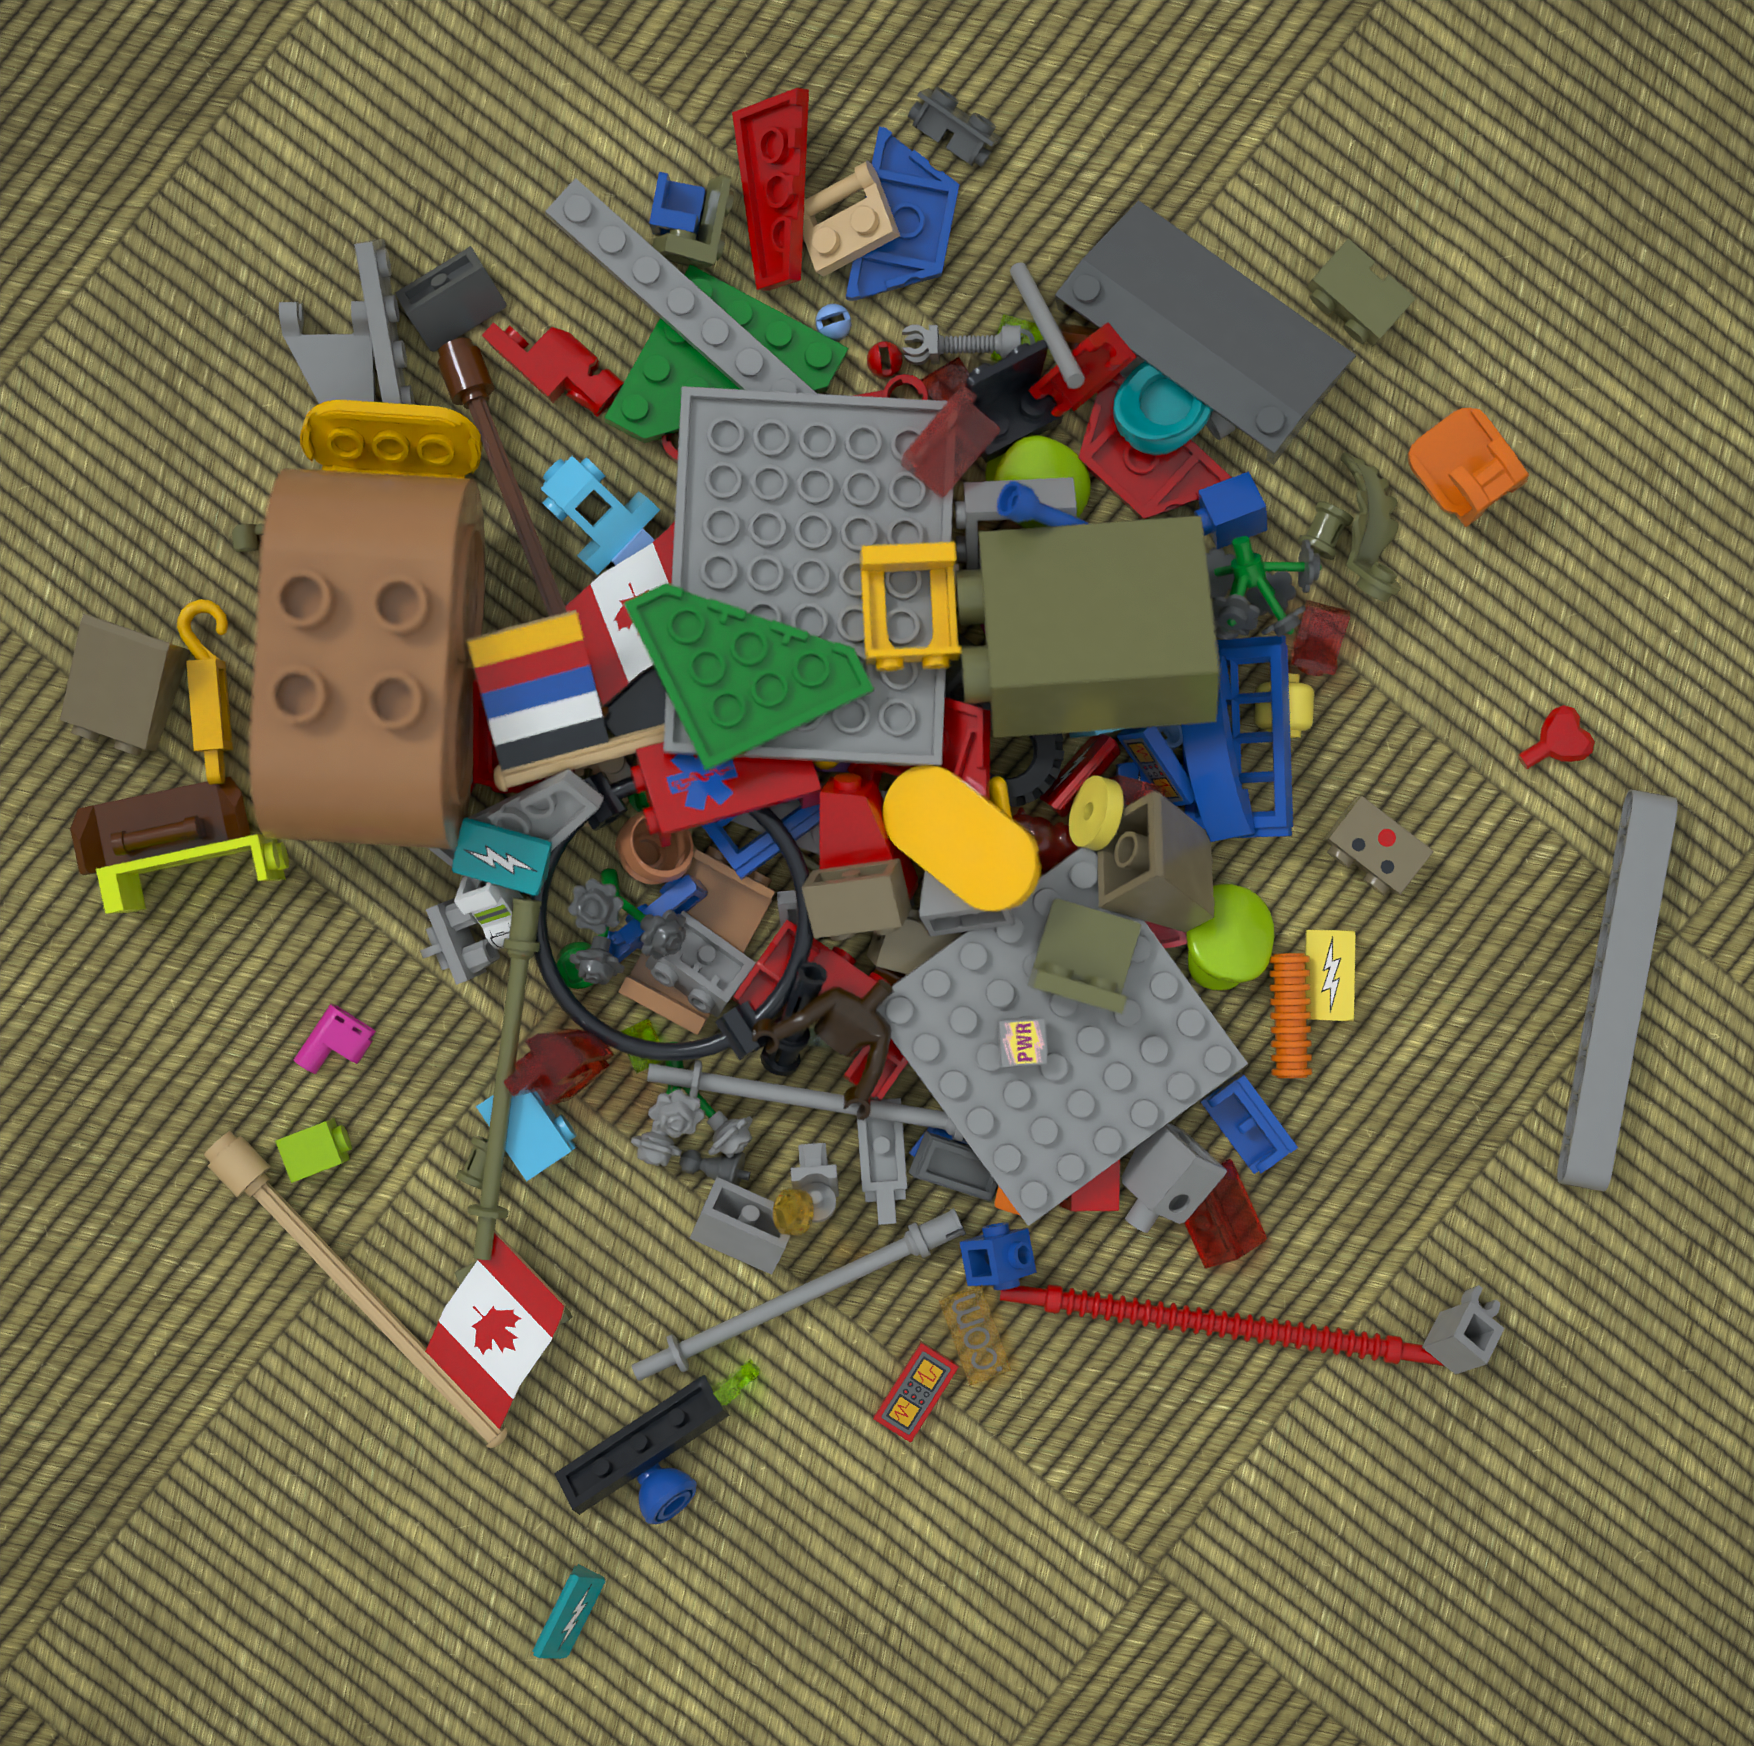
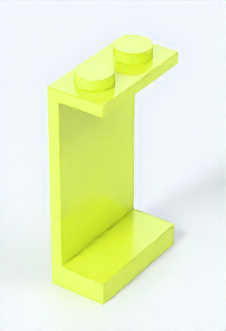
M261 834L98 868L96 872L105 914L130 913L146 909L139 874L252 850L258 881L286 879L284 869L289 868L286 847L283 842L278 843L277 839H268Z

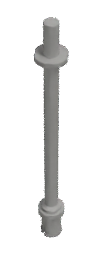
M695 1060L693 1070L649 1064L647 1081L690 1088V1097H697L698 1090L852 1115H857V1110L861 1103L856 1102L847 1109H844V1095L702 1072L701 1060ZM871 1100L870 1118L944 1129L948 1135H952V1140H963V1136L944 1111Z
M954 1208L919 1226L916 1222L908 1225L909 1230L905 1232L902 1239L682 1342H679L677 1337L671 1334L666 1337L669 1348L631 1365L635 1377L638 1381H641L675 1364L678 1365L681 1372L689 1370L687 1359L910 1254L915 1256L921 1255L922 1258L931 1255V1249L961 1235H966L962 1223Z

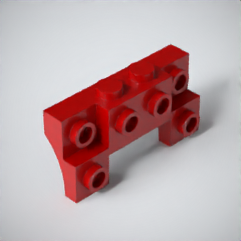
M788 919L785 921L732 997L733 1001L740 1005L750 1000L754 1008L757 1009L767 999L782 977L790 959L795 942L797 928L795 924ZM813 938L808 962L820 964L827 972V979L822 986L820 994L833 987H841L863 998L880 979L889 983L876 973L871 972L868 976L854 966L856 960L841 948L834 946L831 950ZM890 1039L882 1075L871 1094V1097L877 1101H881L908 1063L892 1039ZM870 1045L861 1048L842 1076L855 1086L858 1085L864 1071Z

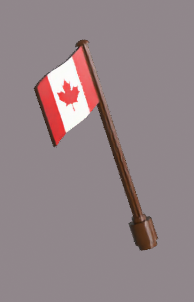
M470 338L451 340L439 348L438 354L440 358L437 364L452 403L463 405L464 408L470 410L474 423L481 434V441L549 617L574 610L577 612L604 719L609 713L607 705L640 675L654 667L626 611L624 602L664 583L672 585L675 521L650 545L602 573L571 602L564 606L486 403L495 387L481 350L478 346L473 345Z

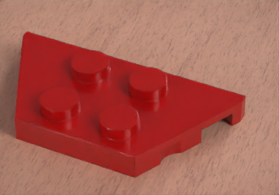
M1120 373L1097 392L1078 458L1084 463L1089 472L1141 520H1147L1198 501L1199 490L1232 478L1192 440L1175 451L1162 455H1150L1134 449L1120 435L1113 417L1115 395L1126 379Z

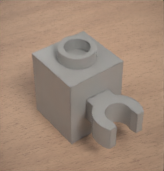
M1480 1285L1466 1290L1462 1295L1460 1305L1439 1313L1422 1348L1455 1375L1486 1365L1505 1329L1492 1318L1499 1312L1500 1302L1498 1300L1485 1303L1483 1308L1480 1306L1479 1295L1483 1289Z

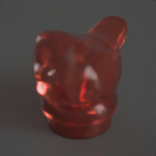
M1020 807L1018 812L1012 816V819L1029 831L1037 843L1039 850L1037 852L1039 857L1038 864H1041L1040 876L1049 871L1056 862L1060 863L1078 849V846L1073 843L1070 837L1069 824L1064 825L1063 822H1058L1053 825L1046 818L1040 816L1031 817L1025 812L1023 807Z

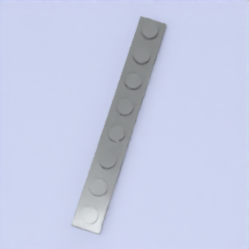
M575 178L545 211V216L739 389L817 394L579 180Z

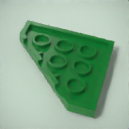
M691 264L689 265L684 275L812 390L817 394L827 392L848 354V347ZM660 318L604 417L605 423L643 443L662 439L664 435L680 430L682 386L721 389L739 388Z
M664 583L624 602L626 611L705 772L864 697L874 690L854 648L836 641L834 643L809 634L807 631L775 620H767L747 613L746 610L711 598L709 600L668 583Z

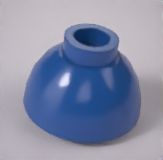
M657 1463L637 1477V1481L641 1485L638 1498L642 1516L648 1524H661L668 1521L682 1511L693 1499L696 1493L697 1482L681 1470L661 1468Z

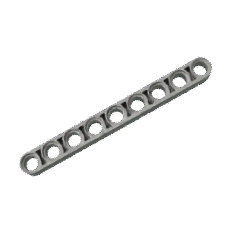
M1630 789L1623 803L1557 1168L1559 1184L1604 1192L1607 1190L1611 1180L1676 823L1678 802L1675 797Z

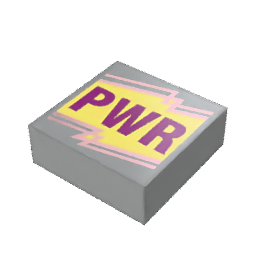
M1044 1017L998 1020L1001 1067L1048 1064Z

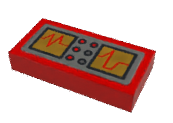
M920 1341L875 1412L873 1419L911 1443L958 1370L959 1364Z

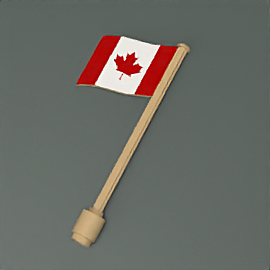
M228 1131L218 1139L203 1155L210 1162L208 1168L237 1198L244 1193L250 1198L254 1196L487 1441L486 1447L495 1448L499 1446L507 1436V1428L502 1429V1425L520 1385L552 1341L561 1322L566 1307L561 1298L495 1230L491 1260H477L444 1308L427 1348H425L268 1183L270 1178L265 1173L271 1166L242 1136L237 1138L231 1131Z

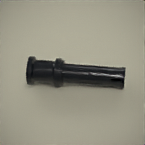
M806 962L799 967L798 975L784 1013L775 1020L777 1024L794 1015L819 996L822 986L827 979V972L824 967L815 962ZM807 1027L780 1040L778 1049L773 1053L766 1052L765 1045L760 1055L764 1068L778 1076H788L795 1073L801 1062L799 1052L807 1046L810 1039L809 1028ZM782 1051V1053H781V1055H780V1058H779V1061L776 1062V1061H775L776 1055L779 1054V1053Z

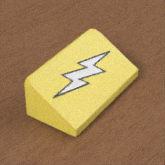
M1306 930L1305 955L1310 956V962L1305 963V969L1310 970V976L1306 977V983L1310 984V990L1306 991V997L1311 999V1004L1306 1005V1011L1311 1012V1018L1308 1020L1354 1021L1355 931Z

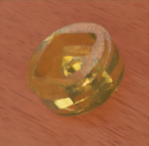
M783 1190L776 1198L773 1206V1220L777 1230L786 1235L800 1236L806 1233L812 1224L814 1216V1205L811 1196L805 1190Z

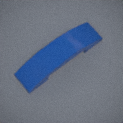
M1225 655L1218 656L1220 674L1216 722L1181 725L1190 781L1210 842L1256 834L1248 789H1241L1226 703V701L1233 700Z

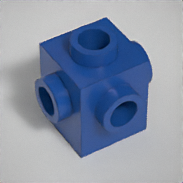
M1008 1222L995 1223L982 1227L983 1235L959 1242L968 1286L993 1285L994 1290H1006L1020 1286L1019 1278L1037 1273L1028 1228L1010 1229Z

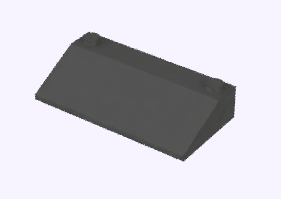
M1139 200L1085 255L1055 294L1057 309L1064 315L1071 308L1098 328L1109 322L1135 355L1262 445L1267 451L1266 460L1273 465L1356 358V354Z

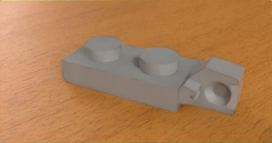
M901 1098L881 1100L883 1102L901 1104ZM870 1117L865 1120L857 1119L862 1192H865V1201H877L878 1225L896 1224L895 1200L906 1199L905 1189H907L903 1123Z

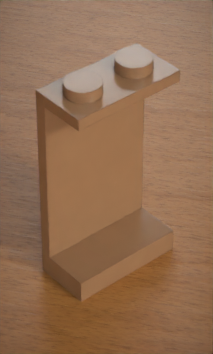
M710 845L705 853L695 849L690 868L683 878L688 874L700 880L707 889L708 895L686 913L744 954L777 891L769 888L772 879L755 870L741 880L719 850ZM641 953L631 974L626 976L618 992L692 1033L699 1035L711 1013H703L690 1004L685 994L673 986L667 987L658 982L652 976L651 970L645 966L650 955L646 956Z

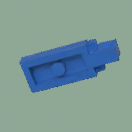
M687 874L684 878L680 877L674 881L667 882L661 888L660 893L662 895L649 906L643 904L637 907V909L645 915L652 914L653 916H662L668 909L673 910L675 914H681L682 911L688 912L708 895V891L700 880ZM631 915L626 917L625 921L627 924L620 930L608 932L607 938L611 940L609 952L619 959V963L634 950H641L645 944L641 941V936L645 931L640 928V922Z

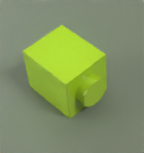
M334 1118L275 1141L291 1183L350 1160L347 1151L352 1150L351 1141L343 1125L337 1126Z

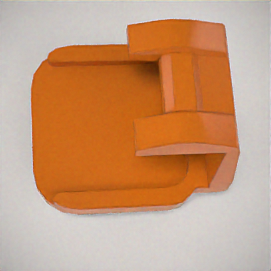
M1461 408L1454 411L1419 437L1411 445L1408 452V463L1411 470L1439 508L1446 513L1455 514L1465 527L1480 518L1489 506L1508 492L1513 493L1524 485L1529 477L1520 460L1489 418L1480 409Z

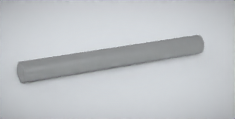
M1022 262L1014 264L1010 269V274L1042 337L1048 345L1068 387H1080L1084 383V375L1026 264Z

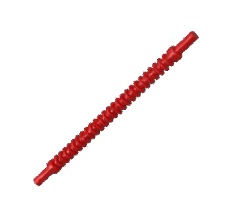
M1051 1284L1046 1289L1020 1285L1015 1288L1000 1290L999 1300L1041 1306L1044 1307V1311L1047 1313L1058 1314L1060 1310H1066V1314L1070 1316L1072 1311H1077L1081 1318L1084 1317L1085 1313H1090L1092 1319H1096L1098 1315H1103L1105 1321H1109L1111 1317H1116L1118 1323H1122L1123 1319H1129L1131 1325H1134L1136 1321H1142L1144 1327H1147L1149 1322L1155 1323L1156 1329H1160L1161 1325L1165 1324L1169 1331H1172L1174 1326H1178L1182 1333H1185L1187 1328H1191L1195 1335L1200 1330H1204L1208 1337L1213 1332H1217L1220 1338H1224L1225 1334H1231L1232 1340H1236L1238 1336H1244L1245 1342H1249L1251 1338H1256L1258 1344H1262L1263 1340L1267 1339L1271 1346H1274L1276 1341H1280L1284 1348H1287L1289 1343H1293L1297 1350L1302 1345H1306L1310 1352L1315 1347H1319L1323 1354L1326 1353L1327 1349H1332L1334 1355H1338L1340 1351H1345L1347 1357H1351L1353 1353H1358L1360 1359H1364L1366 1355H1371L1373 1361H1376L1378 1357H1382L1385 1363L1398 1364L1400 1360L1444 1366L1422 1348L1423 1345L1403 1342L1400 1336L1387 1335L1385 1339H1381L1380 1334L1375 1333L1373 1338H1370L1366 1331L1357 1336L1353 1329L1344 1334L1340 1327L1335 1332H1331L1327 1325L1322 1330H1318L1315 1324H1311L1310 1328H1305L1303 1322H1299L1297 1326H1292L1290 1320H1286L1284 1324H1279L1277 1318H1273L1272 1322L1268 1323L1264 1316H1261L1259 1321H1255L1251 1314H1248L1246 1319H1242L1238 1312L1233 1317H1229L1227 1311L1223 1310L1221 1315H1216L1212 1308L1209 1309L1208 1313H1203L1201 1307H1197L1195 1311H1190L1188 1305H1184L1183 1309H1177L1175 1303H1172L1170 1307H1164L1162 1301H1159L1154 1306L1151 1305L1150 1299L1141 1304L1137 1297H1134L1132 1302H1128L1124 1295L1120 1296L1119 1300H1115L1111 1293L1106 1298H1102L1098 1291L1095 1292L1094 1296H1089L1087 1290H1083L1081 1294H1076L1074 1288H1070L1069 1292H1063L1062 1286Z

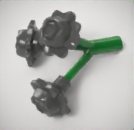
M604 869L600 874L601 883L591 878L586 882L585 886L578 885L574 888V900L568 907L569 913L578 916L575 923L578 928L591 929L598 934V936L593 937L591 948L577 951L576 954L570 955L569 961L574 963L575 968L579 970L578 976L583 978L585 982L606 985L612 976H617L618 973L624 972L625 967L619 963L618 958L609 952L611 940L607 938L609 928H613L619 923L618 915L621 908L640 922V928L645 931L641 936V941L645 943L642 947L643 954L646 956L652 955L654 959L660 960L663 956L676 954L681 950L682 943L686 939V929L683 927L686 917L682 914H675L671 909L664 912L662 916L645 915L621 896L618 873L615 869Z

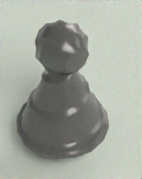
M689 1149L682 1153L679 1161L681 1170L687 1174H694L702 1170L707 1177L712 1178L714 1181L719 1177L737 1186L740 1185L741 1179L749 1181L751 1172L744 1171V1152L734 1154L731 1158L721 1155L719 1157L702 1159L701 1153Z

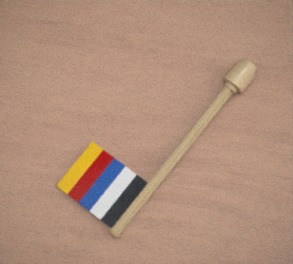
M576 610L466 639L500 764L494 770V781L501 791L507 792L508 787L556 775L567 769L574 770L636 753V749L664 742L665 724L608 739Z

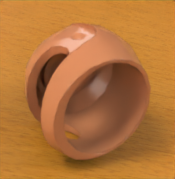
M643 811L638 812L623 824L617 833L615 849L625 872L640 883L652 885L674 881L682 877L692 863L694 845L689 829L672 833L671 845L662 848L658 833L649 835Z

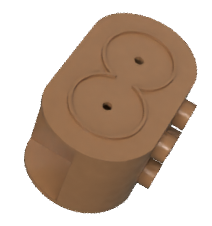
M293 468L283 469L277 476L268 502L261 546L250 730L252 799L257 824L264 837L268 839L455 849L457 847L462 822L465 817L467 818L473 776V680L477 678L466 639L482 635L485 604L484 516L480 491L474 479Z

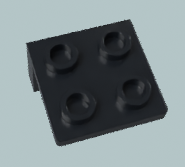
M1044 339L1032 345L1028 343L1021 344L1010 351L1005 359L992 366L990 363L982 364L968 375L957 421L985 463L1006 453L1020 439L1040 435L1062 423L1064 415L1055 417L1051 414L1052 409L1057 406L1051 395L1047 394L1044 398L1036 400L1028 391L1040 380L1048 352V345Z

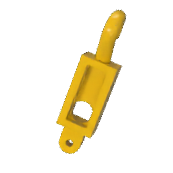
M199 599L190 602L181 610L177 619V629L181 639L196 659L186 661L194 751L204 753L208 783L210 785L223 784L225 782L223 751L233 750L226 662L219 659L200 642L192 631L191 622L197 614L208 613L216 620L217 634L224 635L228 630V620L218 604L211 600Z

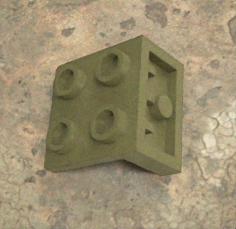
M1053 899L1028 986L1123 1014L1128 996L1122 995V990L1138 940L1141 924L1062 899Z

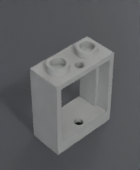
M1073 477L964 482V501L955 502L956 529L965 530V536H956L957 563H966V570L981 569L978 521L1008 519L1001 516L997 511L999 494L1007 483L1017 481L1029 486L1034 490L1040 502L1076 517L1077 507Z

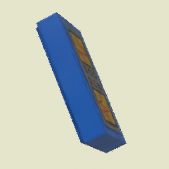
M1156 726L1126 728L1117 735V738L1153 791L1161 793L1175 806L1191 805L1195 801L1189 775Z

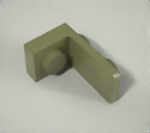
M722 174L709 180L697 241L695 233L681 229H671L670 233L654 238L652 247L673 263L688 267L691 264L700 270L715 265V262L721 258L725 246V235L721 234L724 217H727L730 213L734 200V192L730 190L732 177Z

